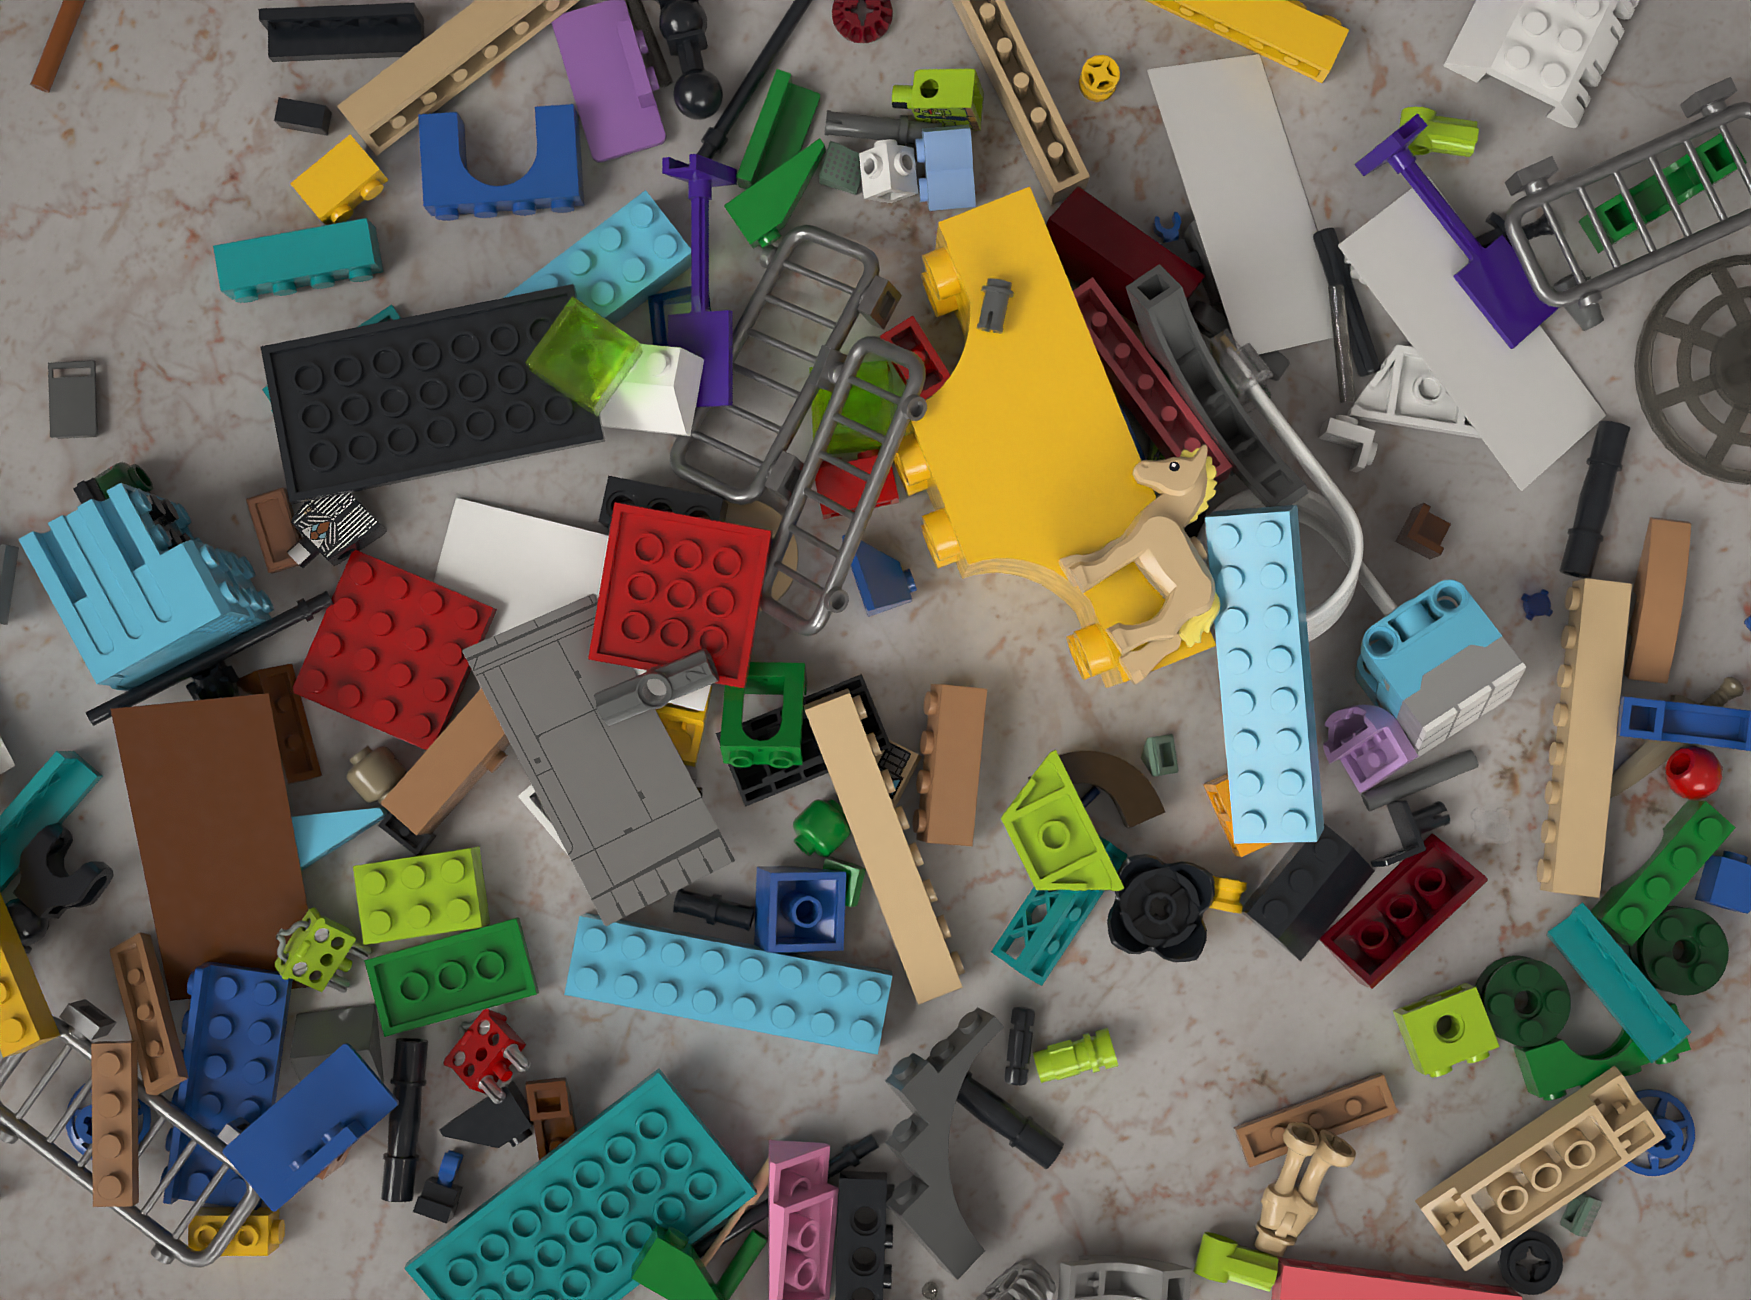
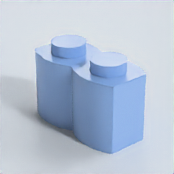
M969 125L922 129V138L915 139L917 163L924 162L925 178H918L920 202L927 201L929 211L976 207L972 141Z

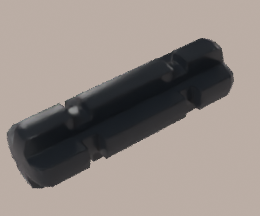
M1014 1007L1012 1009L1011 1023L1014 1024V1029L1011 1028L1009 1032L1006 1061H1010V1066L1005 1067L1004 1076L1005 1082L1011 1085L1022 1086L1028 1082L1029 1069H1026L1025 1065L1030 1064L1033 1031L1029 1030L1030 1026H1034L1035 1011L1031 1008Z

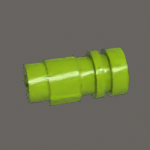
M1108 1028L1095 1031L1096 1035L1090 1036L1089 1033L1082 1034L1083 1039L1063 1041L1049 1045L1046 1049L1033 1052L1041 1083L1081 1074L1080 1072L1091 1069L1093 1073L1100 1071L1099 1067L1105 1066L1106 1070L1118 1067Z

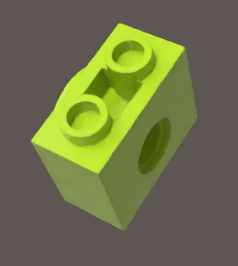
M1468 983L1460 984L1437 994L1425 996L1419 1001L1392 1010L1415 1070L1424 1075L1429 1074L1431 1078L1450 1073L1453 1070L1452 1065L1464 1060L1467 1063L1482 1061L1490 1056V1050L1499 1047L1476 986ZM1449 1015L1452 1022L1451 1028L1447 1033L1439 1035L1436 1028L1437 1021L1442 1016Z

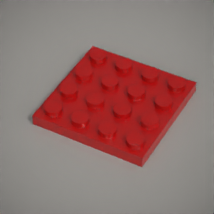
M615 502L588 659L648 670L651 667L663 666L706 648L717 668L719 681L715 683L745 688L773 531Z
M355 550L351 553L331 598L334 604L329 606L324 614L294 683L293 692L427 750L446 729L470 674L471 667L462 650L484 641L497 609Z

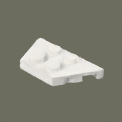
M1397 344L1393 347L1381 364L1380 370L1374 374L1347 414V416L1359 420L1481 438L1414 347Z

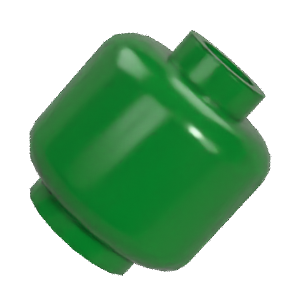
M816 799L812 801L793 821V829L797 835L793 841L809 857L813 853L821 857H829L850 836L851 829L843 808L832 799L827 801Z

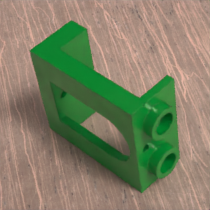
M750 662L745 688L725 685L720 749L724 764H731L740 768L750 767L753 764L771 765L775 768L803 765L801 744L804 695H807L808 684L805 663ZM745 694L783 695L782 724L779 732L771 739L757 741L749 738L744 733L742 721Z

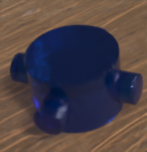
M1542 589L1540 593L1531 595L1524 593L1521 600L1524 601L1523 609L1526 613V619L1532 621L1534 617L1543 615L1550 617L1553 610L1550 609L1551 601L1547 596L1549 594L1547 590Z

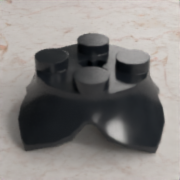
M1149 854L1133 855L1126 858L1117 871L1124 889L1115 891V900L1107 918L1108 935L1111 943L1128 954L1139 955L1151 951L1171 962L1197 960L1207 941V929L1203 921V914L1212 905L1215 896L1213 874L1191 862L1165 863L1158 857ZM1156 897L1160 901L1165 898L1168 902L1164 906L1166 914L1162 917H1159L1157 913L1151 916L1149 912L1152 908L1151 901Z

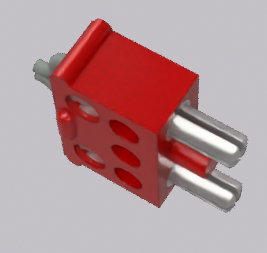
M485 1009L471 1023L464 1021L458 1027L460 1037L456 1045L445 1057L443 1064L446 1067L452 1068L469 1089L487 1094L494 1103L499 1104L503 1102L502 1099H505L506 1094L496 1084L498 1080L506 1082L512 1077L513 1072L509 1069L511 1064L522 1073L528 1070L526 1066L530 1068L531 1063L521 1052L525 1048L526 1043L507 1024V1017L490 1009Z

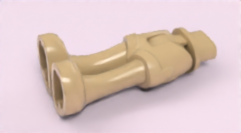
M1290 1123L1284 1131L1283 1141L1288 1147L1284 1165L1276 1183H1271L1267 1186L1261 1199V1217L1256 1225L1259 1234L1254 1246L1262 1252L1277 1257H1283L1287 1247L1293 1246L1296 1243L1299 1234L1317 1214L1318 1203L1315 1199L1322 1179L1331 1165L1348 1167L1353 1164L1356 1157L1353 1147L1342 1138L1326 1130H1321L1319 1135H1317L1310 1125L1304 1123ZM1312 1156L1299 1186H1295L1305 1157Z

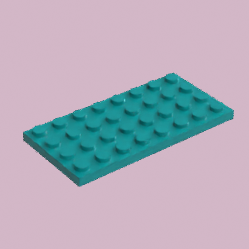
M658 1068L406 1262L404 1269L430 1300H620L640 1285V1283L631 1279L632 1264L657 1225L666 1230L669 1227H673L681 1231L688 1237V1243L692 1245L757 1194V1190L669 1079Z

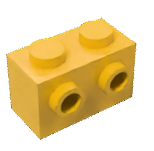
M349 134L290 184L325 225L346 222L353 215V209L364 200L369 201L379 195L384 188L383 184L389 179L352 135Z

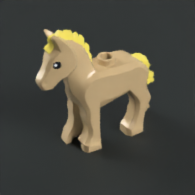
M1206 444L1196 448L1192 453L1187 449H1183L1180 457H1172L1160 461L1143 460L1136 464L1132 475L1137 484L1152 488L1160 495L1135 517L1121 537L1111 541L1103 549L1087 555H1071L1058 561L1070 584L1073 587L1078 586L1082 594L1134 561L1148 582L1165 599L1161 610L1149 621L1136 625L1117 623L1105 629L1121 653L1118 659L1120 665L1134 685L1146 678L1164 656L1176 651L1180 646L1181 639L1190 648L1195 643H1201L1203 631L1209 633L1210 627L1220 610V600L1215 592L1214 579L1203 561L1207 558V553L1201 542L1195 536L1189 538L1184 530L1188 524L1198 519V515L1208 509V501L1216 494L1214 489L1217 481L1214 478L1217 476L1215 466L1212 465V457L1207 456L1208 448ZM1148 642L1141 650L1131 651L1137 646Z

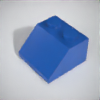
M758 866L756 875L754 945L767 953L844 951L846 872L798 866Z

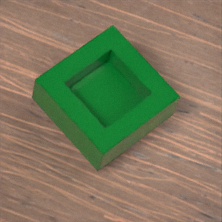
M834 857L825 858L823 869L846 872L845 906H858L866 868Z

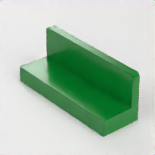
M776 69L736 176L740 188L748 189L802 150L820 102V94L793 84L791 73Z

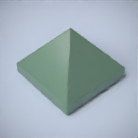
M1173 734L1146 739L1141 760L1152 777L1178 773L1179 771Z

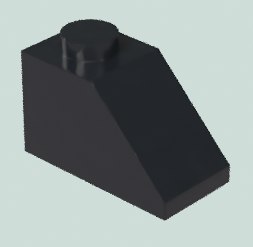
M512 1080L501 1088L506 1094L505 1099H502L503 1102L496 1104L488 1096L449 1121L439 1131L443 1137L500 1148L509 1142L512 1147H515L533 1134L530 1127L534 1123L530 1121L527 1101Z

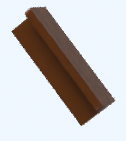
M292 663L258 669L239 678L240 680L236 682L239 696L269 693L285 785L321 777L322 773L302 698L293 692L296 676Z

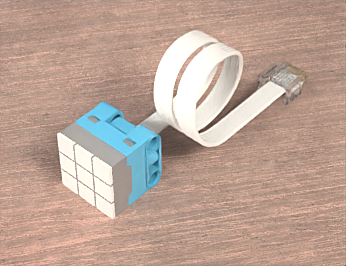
M1228 329L1211 338L1210 353L1247 414L1256 408L1260 411L1323 494L1321 496L1307 489L1308 494L1292 504L1297 505L1299 522L1313 528L1327 539L1349 568L1346 578L1334 594L1324 603L1306 613L1309 642L1329 629L1343 614L1351 601L1358 579L1385 617L1372 625L1364 634L1360 648L1361 654L1355 667V679L1375 706L1388 711L1396 718L1419 757L1509 699L1526 669L1525 664L1466 590L1465 586L1458 581L1443 580L1438 582L1417 597L1397 607L1362 561L1364 551L1363 532L1353 507L1271 401L1267 380L1273 376L1272 371L1250 343L1241 347ZM1246 489L1221 503L1214 511L1261 508L1266 506L1250 489ZM1204 522L1197 539L1203 545L1208 558L1206 526ZM1442 596L1451 597L1457 602L1458 607L1450 600L1443 599L1437 601V599ZM1378 640L1377 642H1375V643L1372 644L1371 646L1369 645L1372 641ZM1364 664L1366 665V667H1367L1368 671L1371 673V675L1368 674V673L1365 671V669H1364V667H1363Z

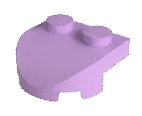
M1373 705L1348 706L1332 713L1325 722V726L1329 727L1328 741L1323 744L1329 764L1341 760L1359 793L1371 789L1419 757L1396 718L1380 707Z

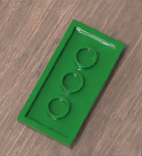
M519 917L364 960L384 1037L539 993Z

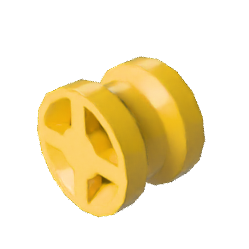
M1095 55L1085 62L1078 82L1079 89L1085 98L1090 101L1101 102L1113 95L1120 77L1119 66L1115 60L1109 56Z
M1213 876L1215 896L1209 908L1242 914L1243 904L1240 900L1242 893L1247 890L1248 883Z

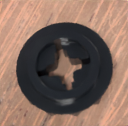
M1529 1229L1501 1248L1500 1260L1497 1262L1504 1281L1517 1292L1526 1295H1538L1550 1290L1558 1282L1563 1269L1562 1254L1553 1239L1543 1232ZM1529 1249L1534 1257L1545 1260L1533 1264L1530 1274H1528L1526 1267L1516 1263L1520 1262V1259L1527 1257Z

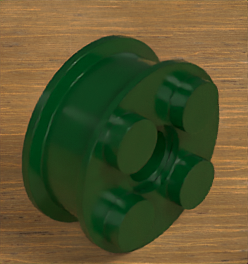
M1667 906L1632 946H1629V955L1632 962L1654 988L1677 995L1689 996L1707 991L1720 980L1728 963L1729 947L1721 926L1708 914L1692 908ZM1680 940L1683 944L1684 952L1676 960L1672 949L1674 944Z
M1519 955L1502 957L1488 965L1476 982L1475 986L1494 1034L1502 1040L1522 1047L1539 1046L1555 1038L1567 1023L1571 1009L1568 986L1563 977L1553 967L1542 961ZM1526 991L1528 1003L1522 1010H1517L1515 998L1518 993Z

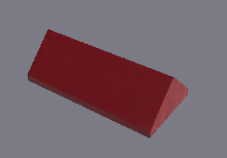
M1079 186L1057 208L1046 223L1065 274L1080 285L1093 277L1117 311L1137 326L1139 325L1126 290V286L1160 264L1182 286L1188 302L1205 278V275Z
M1433 833L1423 841L1426 847L1425 851L1404 859L1319 939L1359 984L1373 989L1488 881L1484 874Z

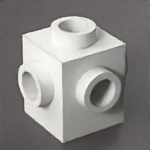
M886 139L875 142L874 148L859 153L864 199L893 203L918 194L914 148L897 145L896 140Z

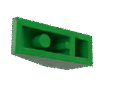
M820 138L724 205L753 249L759 245L764 249L782 236L779 231L788 223L826 153L825 145Z
M657 1225L632 1264L631 1279L667 1300H726L696 1251L688 1243V1237L673 1227H669L666 1230Z

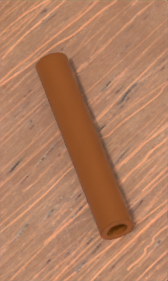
M63 0L31 80V86L47 93L50 92L86 0Z

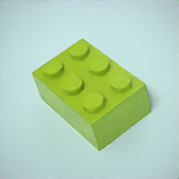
M480 846L353 866L363 945L480 928L491 924Z

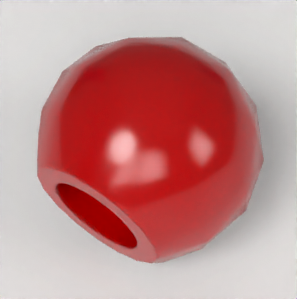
M1693 745L1677 750L1670 756L1665 767V779L1670 789L1676 795L1696 801L1707 798L1718 791L1723 779V766L1712 751Z

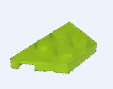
M1057 751L1049 752L1000 817L1035 889L1071 891H1120L1124 889Z

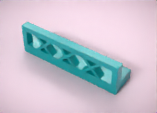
M56 751L0 815V893L4 891L20 872L21 853L37 833L47 825L62 824L103 777L75 751Z
M1098 835L1117 872L1128 855ZM1033 887L991 953L1025 977L1042 986L1105 890L1054 891L1036 890ZM1046 903V916L1042 922L1032 924L1031 914L1037 906ZM1024 936L1025 947L1016 960L1006 952L1016 938Z
M1583 902L1572 910L1568 918L1547 932V937L1651 1063H1654L1682 1043L1691 1034L1688 1027Z

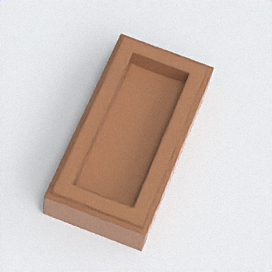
M282 487L247 498L246 502L268 573L273 574L299 566L287 553L302 538L300 532L291 523L294 511L291 502H289L287 489Z

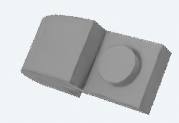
M1079 1256V1261L1060 1262L1057 1300H1189L1192 1268L1139 1257Z

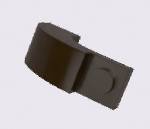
M1074 751L1059 755L1073 784L1088 783L1099 787L1110 796L1126 828L1134 827L1165 813L1160 798L1149 780L1125 760L1097 751Z

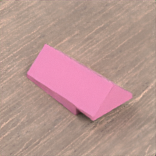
M769 1140L768 1300H830L839 1188L827 1183L830 1145L826 1143Z

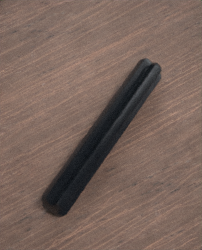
M1334 228L1322 229L1313 234V240L1357 373L1360 377L1374 374L1380 370V364L1347 264L1344 262L1343 252L1338 247L1340 243Z

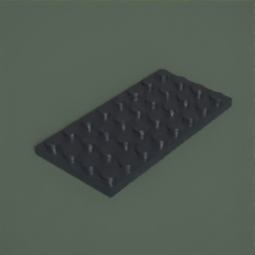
M573 284L260 346L289 502L293 504L605 442L576 288Z

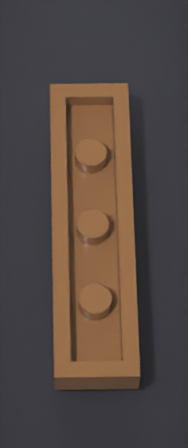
M140 932L113 947L109 952L133 1041H137V1060L146 1094L159 1095L189 1077L151 935Z
M98 1041L91 1044L93 1207L134 1206L139 1203L137 1041Z
M1378 1073L1233 1128L1247 1165L1253 1167L1287 1154L1288 1147L1283 1141V1133L1290 1123L1308 1124L1316 1131L1317 1135H1319L1321 1130L1339 1135L1396 1114L1398 1111L1385 1076L1382 1073Z

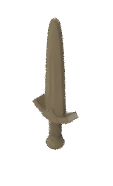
M1726 677L1720 688L1703 701L1701 705L1722 707L1728 700L1742 696L1744 692L1743 685L1734 677ZM1671 695L1670 698L1671 702L1698 704L1681 695ZM1648 739L1612 774L1610 798L1619 795L1666 762L1675 751L1686 747L1690 743Z

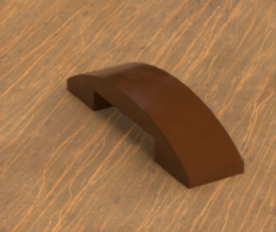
M566 1077L526 1081L525 1083L530 1121L534 1123L539 1160L577 1131L571 1094Z

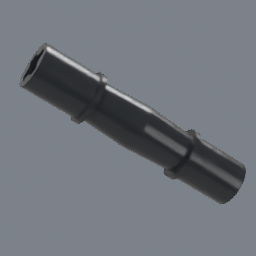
M1599 421L1590 457L1586 461L1589 468L1579 495L1573 528L1568 529L1567 533L1569 537L1560 567V572L1578 578L1591 579L1600 543L1604 540L1601 532L1611 505L1617 472L1622 471L1623 467L1621 463L1631 429L1625 424L1613 421Z
M396 1039L393 1078L390 1079V1083L394 1085L392 1094L397 1098L399 1104L389 1113L387 1153L383 1154L385 1162L381 1199L388 1202L413 1201L416 1165L417 1161H419L416 1148L421 1122L422 1086H425L427 1082L425 1080L428 1040Z
M968 1071L956 1101L982 1123L1008 1139L1011 1147H1016L1044 1169H1048L1059 1156L1064 1143L1034 1122L1031 1116L1026 1118L1002 1097L973 1079V1073Z

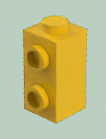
M201 1207L188 1225V1246L195 1251L206 1249L235 1207ZM260 1207L258 1210H253L221 1256H269L284 1240L285 1223L283 1219H279L280 1209L275 1212L271 1211L269 1207Z

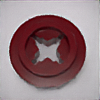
M834 0L832 6L833 24L840 35L851 42H873L881 38L891 25L893 9L890 0H864L866 8L873 9V12L867 13L864 26H861L858 14L851 13V10L858 8L860 0Z

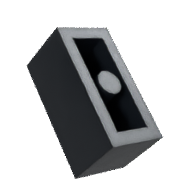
M278 97L274 121L281 128L328 136L332 112L326 105Z
M390 812L378 825L416 856L422 855L436 837L434 833L415 835Z

